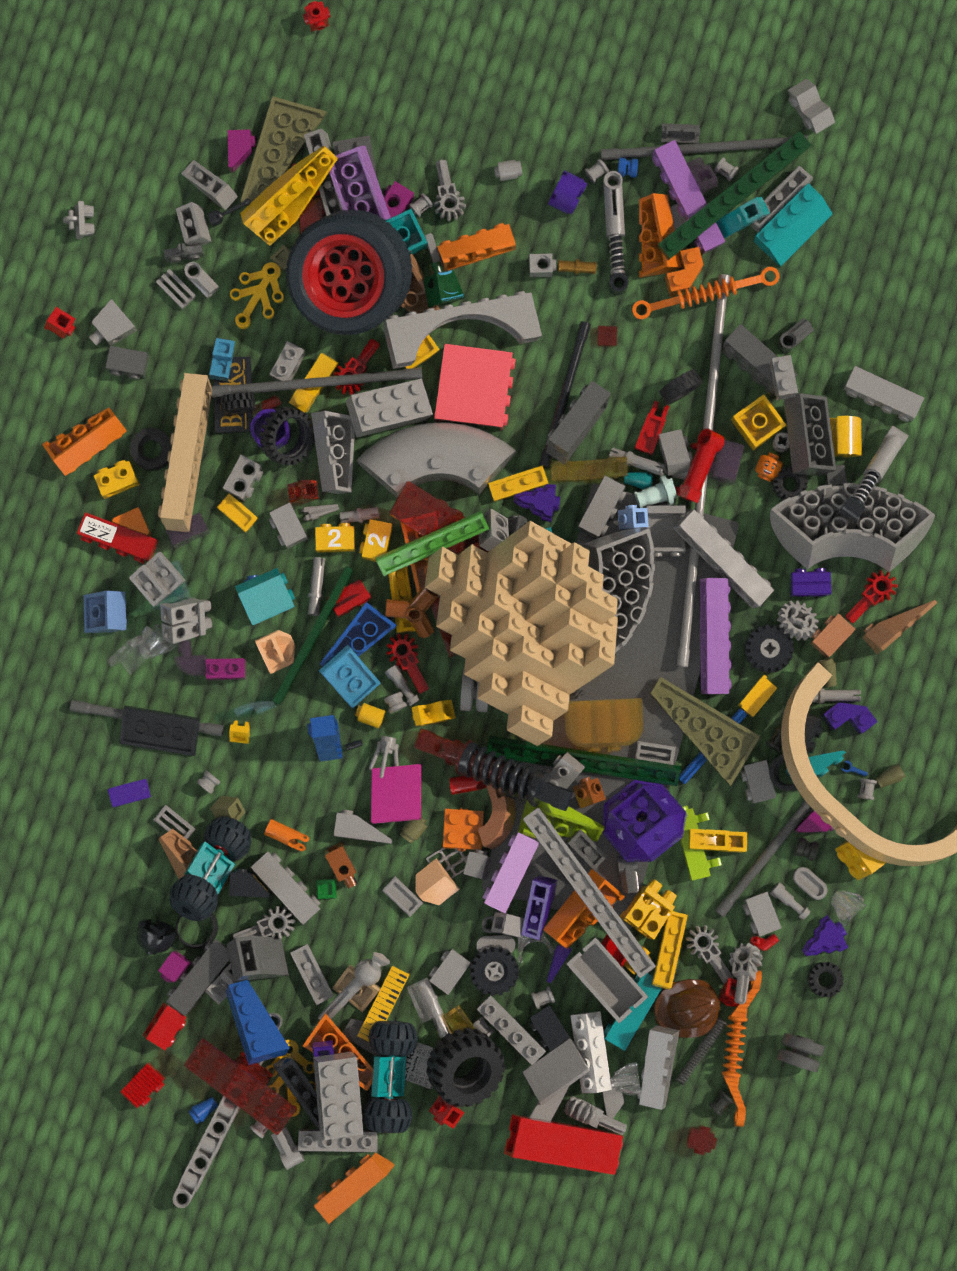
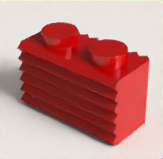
M147 1063L120 1093L136 1108L140 1107V1105L144 1108L151 1100L149 1096L154 1091L158 1093L165 1085L163 1081L166 1078L151 1063Z

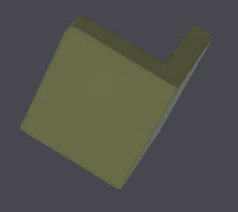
M221 796L210 808L215 819L226 816L238 821L245 814V810L238 797Z

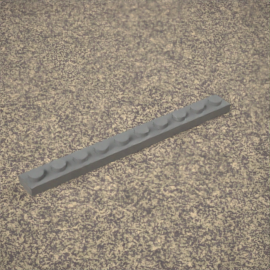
M539 807L523 818L524 822L639 978L655 968V964Z

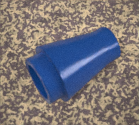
M211 1097L192 1106V1109L188 1112L196 1124L199 1122L203 1123L218 1105Z

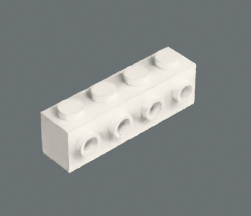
M600 1011L570 1015L575 1046L590 1070L580 1078L582 1094L612 1090Z

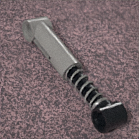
M610 171L605 175L603 181L606 237L610 240L609 247H611L609 253L611 254L610 260H612L610 264L612 269L610 271L609 290L612 294L619 296L626 292L629 282L627 274H625L623 269L625 268L623 266L625 260H623L624 253H622L624 248L622 247V237L625 236L623 179L620 173ZM613 179L616 180L618 184L616 186H611L608 184V181ZM612 194H615V209H613ZM621 281L624 286L617 288L614 286V282Z
M892 425L865 469L863 480L860 481L854 494L848 497L840 509L839 513L854 523L857 522L865 509L864 502L867 501L866 497L870 496L869 493L872 492L875 484L882 480L909 435Z

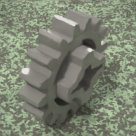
M799 601L785 603L778 612L779 617L777 618V621L781 622L779 627L785 629L783 633H790L791 639L793 636H796L798 641L801 638L803 640H806L808 637L811 638L818 629L816 624L819 620L814 619L817 614L810 612L812 610L811 607L807 609L806 603L800 605Z

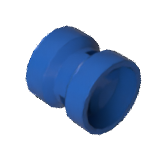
M619 158L618 173L622 177L629 175L631 178H637L638 159L626 160L625 158Z

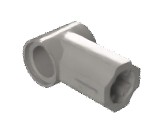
M189 262L185 266L184 271L187 279L207 298L218 290L219 286L198 263ZM197 268L199 272L196 276H190V269Z
M287 1127L271 1135L287 1170L305 1161L302 1152L298 1151V1145H295Z

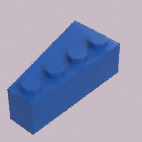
M366 602L319 665L322 667L326 665L347 645L359 657L397 625Z
M335 716L310 718L311 723H307L308 734L314 741L320 762L343 759L338 720Z
M244 980L229 984L226 995L248 1065L286 1055L289 1046L249 981Z

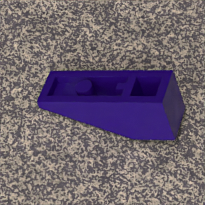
M542 875L533 879L521 935L536 940L541 939L554 900L558 880Z

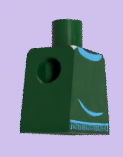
M440 261L429 264L432 275L423 279L428 308L450 304L465 298L453 270L443 271Z

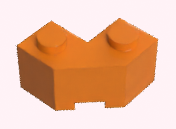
M699 247L680 251L682 270L666 274L665 281L670 297L677 295V290H680L682 294L685 293V288L690 290L700 274L704 264Z

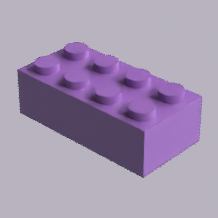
M359 146L335 155L338 159L329 173L342 209L367 211L385 220L390 219L391 217L366 146Z

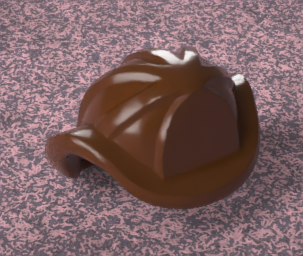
M685 979L674 982L671 990L664 988L659 992L653 1006V1013L657 1024L662 1027L680 1030V1038H695L708 1033L715 1025L720 1010V1002L715 990L707 982L698 979Z

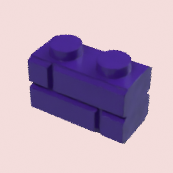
M803 568L795 569V572L790 574L791 597L830 596L831 572H826L825 568H816L814 572H806V569Z

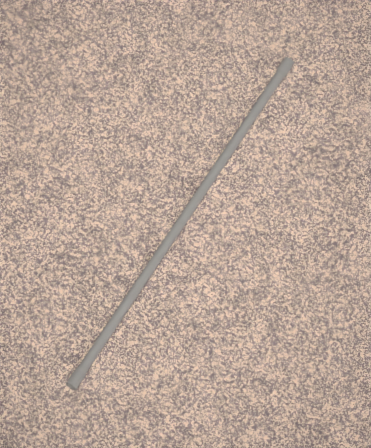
M720 274L718 279L719 285H722L723 278L729 283L730 276ZM722 293L721 299L717 297L703 429L708 428L712 431L727 297L724 293ZM707 477L701 489L702 495L698 503H695L694 508L695 511H699L702 515L704 514ZM691 546L680 647L678 649L676 665L687 668L689 662V644L699 554Z

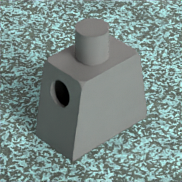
M111 299L92 321L97 330L89 338L95 345H98L105 339L111 346L135 333L137 329Z

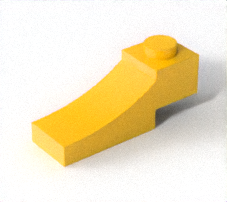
M321 353L305 379L330 377L338 362ZM324 387L296 389L289 403L304 413L308 412Z
M690 829L689 849L745 853L747 852V832Z

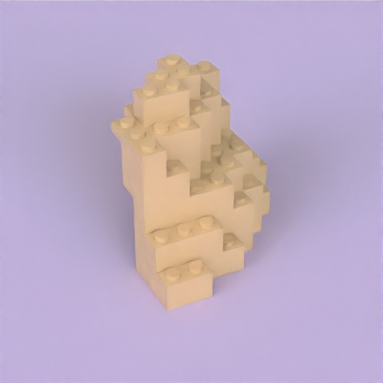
M529 521L488 553L474 545H470L459 555L441 547L428 559L425 588L440 595L436 627L452 635L450 651L465 658L464 675L479 682L478 699L508 714L507 731L538 746L552 737L553 721L568 711L569 695L614 665L618 618L615 615L617 614L618 599L602 590L604 575L588 566L589 550L575 542L571 544L536 523Z

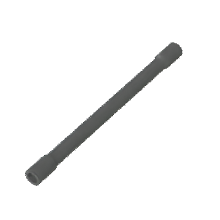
M72 700L70 711L90 713L120 719L123 716V709L94 705L88 702ZM200 722L199 732L222 737L224 725Z
M805 800L733 890L717 906L715 911L723 918L804 816L811 811L812 808Z

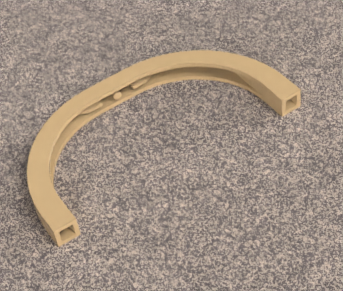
M820 663L815 664L791 693L784 710L781 728L784 760L791 779L801 796L821 816L825 823L835 829L840 837H844L854 847L877 860L899 866H923L939 862L957 852V825L946 837L934 843L926 845L896 843L868 829L821 784L814 773L807 755L805 722L813 699L831 678L832 674Z

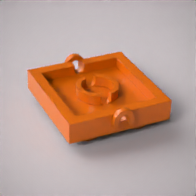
M462 808L460 810L445 809L442 848L458 849L461 852L476 849L482 850V841L478 828L483 826L484 811Z

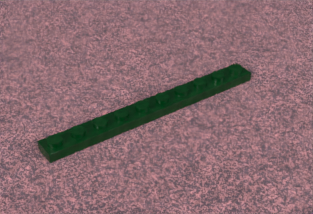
M799 131L658 243L657 247L668 260L673 258L812 146L811 143Z
M489 736L487 749L488 753L492 750L495 751L497 757L503 754L506 759L512 758L516 761L553 767L555 766L552 763L559 755L563 757L568 752L585 767L582 770L584 772L678 786L681 766L546 744L536 746L528 741Z

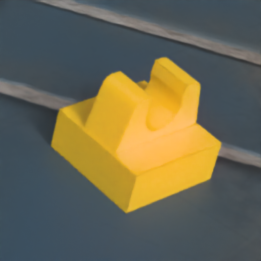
M235 720L233 725H230V742L249 744V722H245V726H239L238 721Z

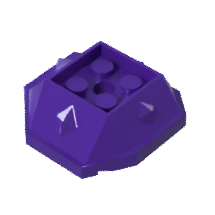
M634 780L604 803L602 823L604 830L602 833L626 862H652L683 838L687 813L662 784ZM643 816L647 817L643 822L638 821Z

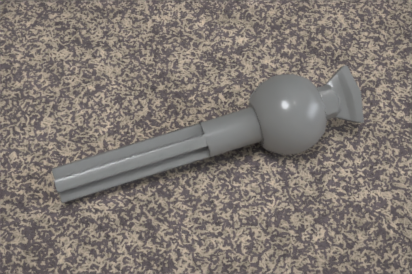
M373 952L372 959H363L358 962L355 967V978L318 1016V1019L321 1020L325 1013L332 1019L363 985L372 986L377 983L381 977L380 967L390 964V961L383 954Z

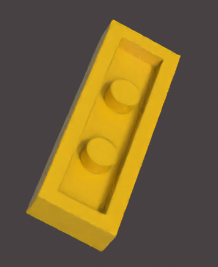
M542 465L490 482L488 485L493 500L496 502L524 491L527 492L548 484V480Z

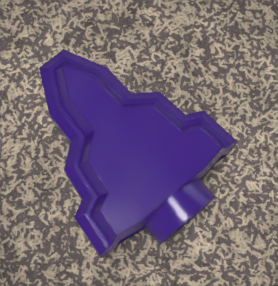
M546 484L544 488H535L532 492L524 491L515 494L514 503L522 508L530 509L532 514L540 516L542 521L551 522L553 511H559L560 496H555L556 484Z
M826 915L819 920V926L814 929L813 937L806 942L802 951L805 956L817 955L822 951L831 953L837 950L841 952L848 948L844 939L847 932L839 921L834 923Z

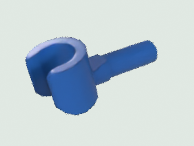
M844 761V763L850 765L849 770L841 768L844 773L853 772L865 777L867 776L868 772L853 767L850 761Z

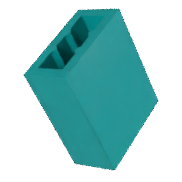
M278 568L235 586L252 625L295 607L292 601L295 599V596L291 589L287 590L285 586L288 583L284 572L280 574Z

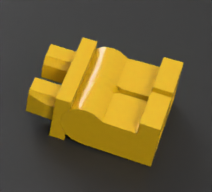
M652 879L647 886H642L639 889V892L626 911H623L619 916L648 939H655L675 908L672 904L675 901L676 895L666 890L660 896L658 891L662 884L655 879Z

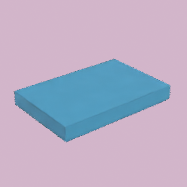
M348 645L319 670L352 709L381 684Z

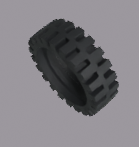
M290 407L275 409V412L269 414L271 418L266 417L264 420L267 424H262L261 428L264 429V432H260V436L263 437V439H260V444L263 445L261 449L265 451L264 454L272 461L284 465H295L297 462L303 461L302 457L306 458L308 456L306 451L311 452L310 444L314 445L315 440H312V437H314L312 420L308 418L309 416L298 409ZM294 418L299 425L298 442L289 453L281 454L276 448L277 430L286 419Z

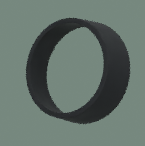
M213 913L209 916L213 923L212 935L205 943L200 945L188 944L180 937L178 924L182 916L178 917L176 933L179 940L187 947L194 949L204 948L210 940L214 941L216 938L218 921Z

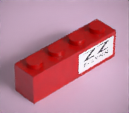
M86 512L77 531L81 541L89 544L92 541L99 543L98 547L108 551L109 548L117 550L116 554L127 557V555L133 556L134 561L142 564L152 559L158 545V540Z

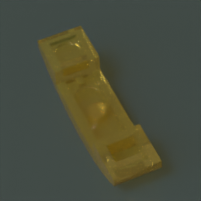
M627 456L610 457L600 460H568L565 465L560 461H552V481L600 480L604 476L608 478L628 476Z

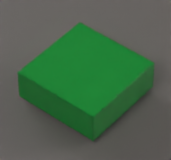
M336 879L316 880L317 899L337 898Z

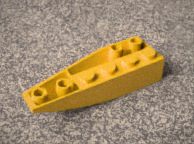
M325 146L305 157L268 186L241 212L243 224L271 246L298 220L338 158Z

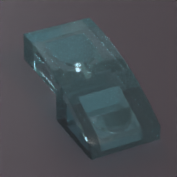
M259 701L239 706L233 710L236 716L240 717L254 709L258 715H261L276 706L270 701Z

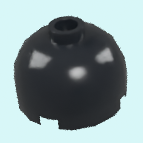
M152 919L141 920L137 928L136 938L138 944L146 953L151 955L167 951L175 940V928L159 920L157 921L158 924L151 923Z

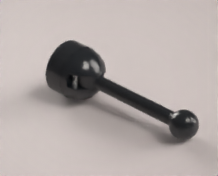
M247 198L243 203L222 213L218 210L207 213L210 223L213 227L221 224L223 216L245 205L249 206L251 200Z

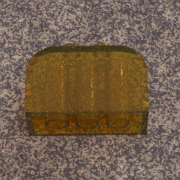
M642 698L569 701L568 711L563 714L566 740L574 748L589 750L590 753H599L601 749H608V752H619L621 748L633 745L643 732Z

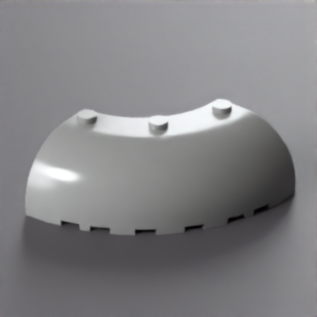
M428 423L408 427L386 436L368 448L356 462L398 500L412 488L429 481L447 480L457 482L480 495L488 486V483L516 455L517 451L496 436L474 427L454 423Z
M843 483V486H832V484L819 486L815 490H805L797 496L783 500L771 509L770 521L780 543L806 569L826 559L848 556L871 561L890 572L922 541L934 521L935 514L916 501L913 503L905 499L902 494L898 493L896 495L887 492L885 488L875 486L872 488V492L869 493L870 496L866 497L867 501L864 502L865 509L857 522L854 523L841 515L839 511L848 497L854 494L859 484Z
M647 527L622 530L583 544L584 548L590 551L588 566L604 575L602 590L618 599L617 614L615 615L618 618L615 653L622 646L624 647L632 637V633L644 617L649 597L652 594L655 571L654 545L650 528Z

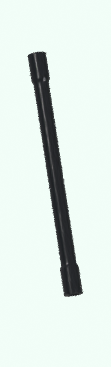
M580 321L575 345L549 433L552 429H557L559 426L558 421L565 413L584 344L590 331L591 324L588 322ZM545 444L538 466L543 465V468L549 469L552 456L546 453L547 445Z

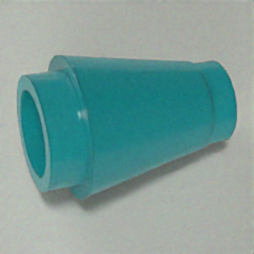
M626 472L624 484L643 490L652 487L653 474H649V472Z

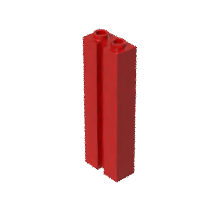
M512 1114L509 1126L511 1133L510 1138L506 1140L505 1155L513 1158L615 1175L616 1169L619 1166L620 1150L623 1146L622 1135Z

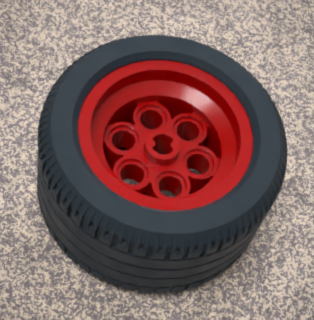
M343 210L332 213L304 229L292 245L286 264V282L290 297H292V301L296 305L295 307L301 312L303 317H306L310 323L312 322L319 329L338 335H355L367 332L392 316L402 305L409 292V286L412 281V263L407 245L403 241L402 236L398 234V231L378 215H372V213L362 210ZM352 250H356L359 253L358 259L352 258ZM333 253L339 254L340 262L333 260ZM364 265L371 267V274L364 272ZM344 269H348V270H349V274H351V278H346V277H345L346 274L343 273V270H344ZM327 271H331L334 274V280L327 278ZM358 283L364 284L365 292L358 290ZM340 286H343V287L346 288V290H347V294H346V295L340 294V292H339V287H340Z

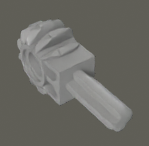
M439 160L436 162L440 186H438L439 195L436 196L438 201L434 202V207H437L435 213L440 214V219H444L447 216V221L450 222L451 217L458 220V215L464 214L462 209L466 208V204L463 203L465 198L463 196L459 197L460 192H456L455 183L451 184L447 161ZM447 202H452L455 204V206L453 208H447L445 207V204Z
M276 906L275 912L273 909L268 910L271 916L264 915V919L257 921L258 925L234 933L233 939L247 936H271L274 938L277 933L278 938L282 939L283 933L286 937L290 936L287 929L294 931L295 928L290 926V923H295L296 920L289 919L293 913L290 912L286 915V907L281 912L280 906ZM277 917L282 918L284 921L282 928L275 926L274 922Z
M704 925L702 932L699 926H696L697 933L690 930L689 933L693 935V938L686 937V940L692 941V943L686 945V947H694L691 954L694 955L698 951V958L702 957L705 963L709 962L723 983L728 978L733 979L732 974L719 957L721 954L717 947L719 943L713 942V940L719 938L718 935L711 936L714 929L711 928L707 932V926ZM701 936L707 938V944L704 947H700L697 943Z
M741 943L740 948L734 947L735 952L730 953L731 959L729 962L732 966V974L737 979L735 1003L740 1005L746 1002L749 981H755L756 972H758L757 967L762 966L761 960L763 958L760 950L750 943L746 946Z
M570 1097L565 1105L564 1112L566 1115L582 1123L589 1124L595 1128L600 1125L620 1135H623L626 1131V1124L604 1115L602 1109L580 1098Z

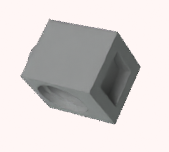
M530 254V277H552L553 271H556V259H552V254ZM545 262L548 267L540 269L538 263Z
M477 849L475 853L469 851L464 874L486 880L492 858L487 856L485 851Z

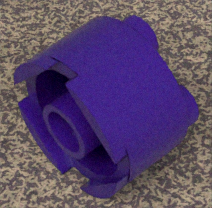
M564 170L550 197L548 205L566 214H572L579 202L576 198H580L587 183L583 179Z
M274 409L260 411L251 422L250 431L252 437L260 448L263 446L260 444V439H263L260 436V432H264V429L261 428L262 424H267L264 420L266 417L271 418L269 414L275 412ZM287 419L277 430L275 439L277 449L286 445L290 437V427Z

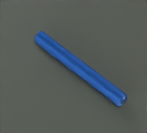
M739 709L731 719L740 724L747 717V713ZM701 752L680 774L679 781L682 784H686L707 761Z

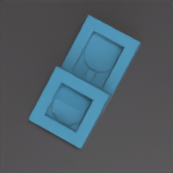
M216 338L209 378L228 381L235 341Z

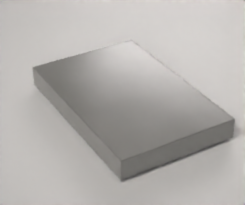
M568 1039L524 1070L523 1074L539 1103L543 1105L590 1070L574 1042Z

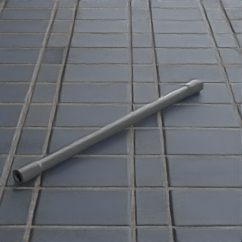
M793 136L678 145L682 154L777 148ZM661 146L601 149V160L653 156L654 150Z
M422 368L240 385L212 386V397H221L230 393L235 394L236 392L258 393L393 380L422 379Z

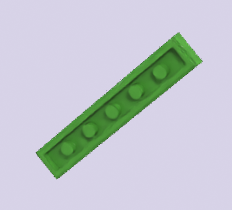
M479 511L375 559L383 576H386L432 555L441 547H451L487 531L489 527L482 512Z

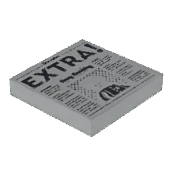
M417 1042L414 1051L410 1055H405V1080L433 1089L426 1071L428 1067L427 1060L431 1058L430 1052L433 1047Z

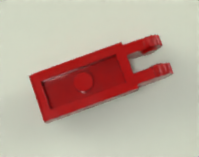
M654 401L634 448L651 456L658 442L659 434L662 432L670 407L666 405L663 408L662 416L658 417L654 415L659 406L658 401Z

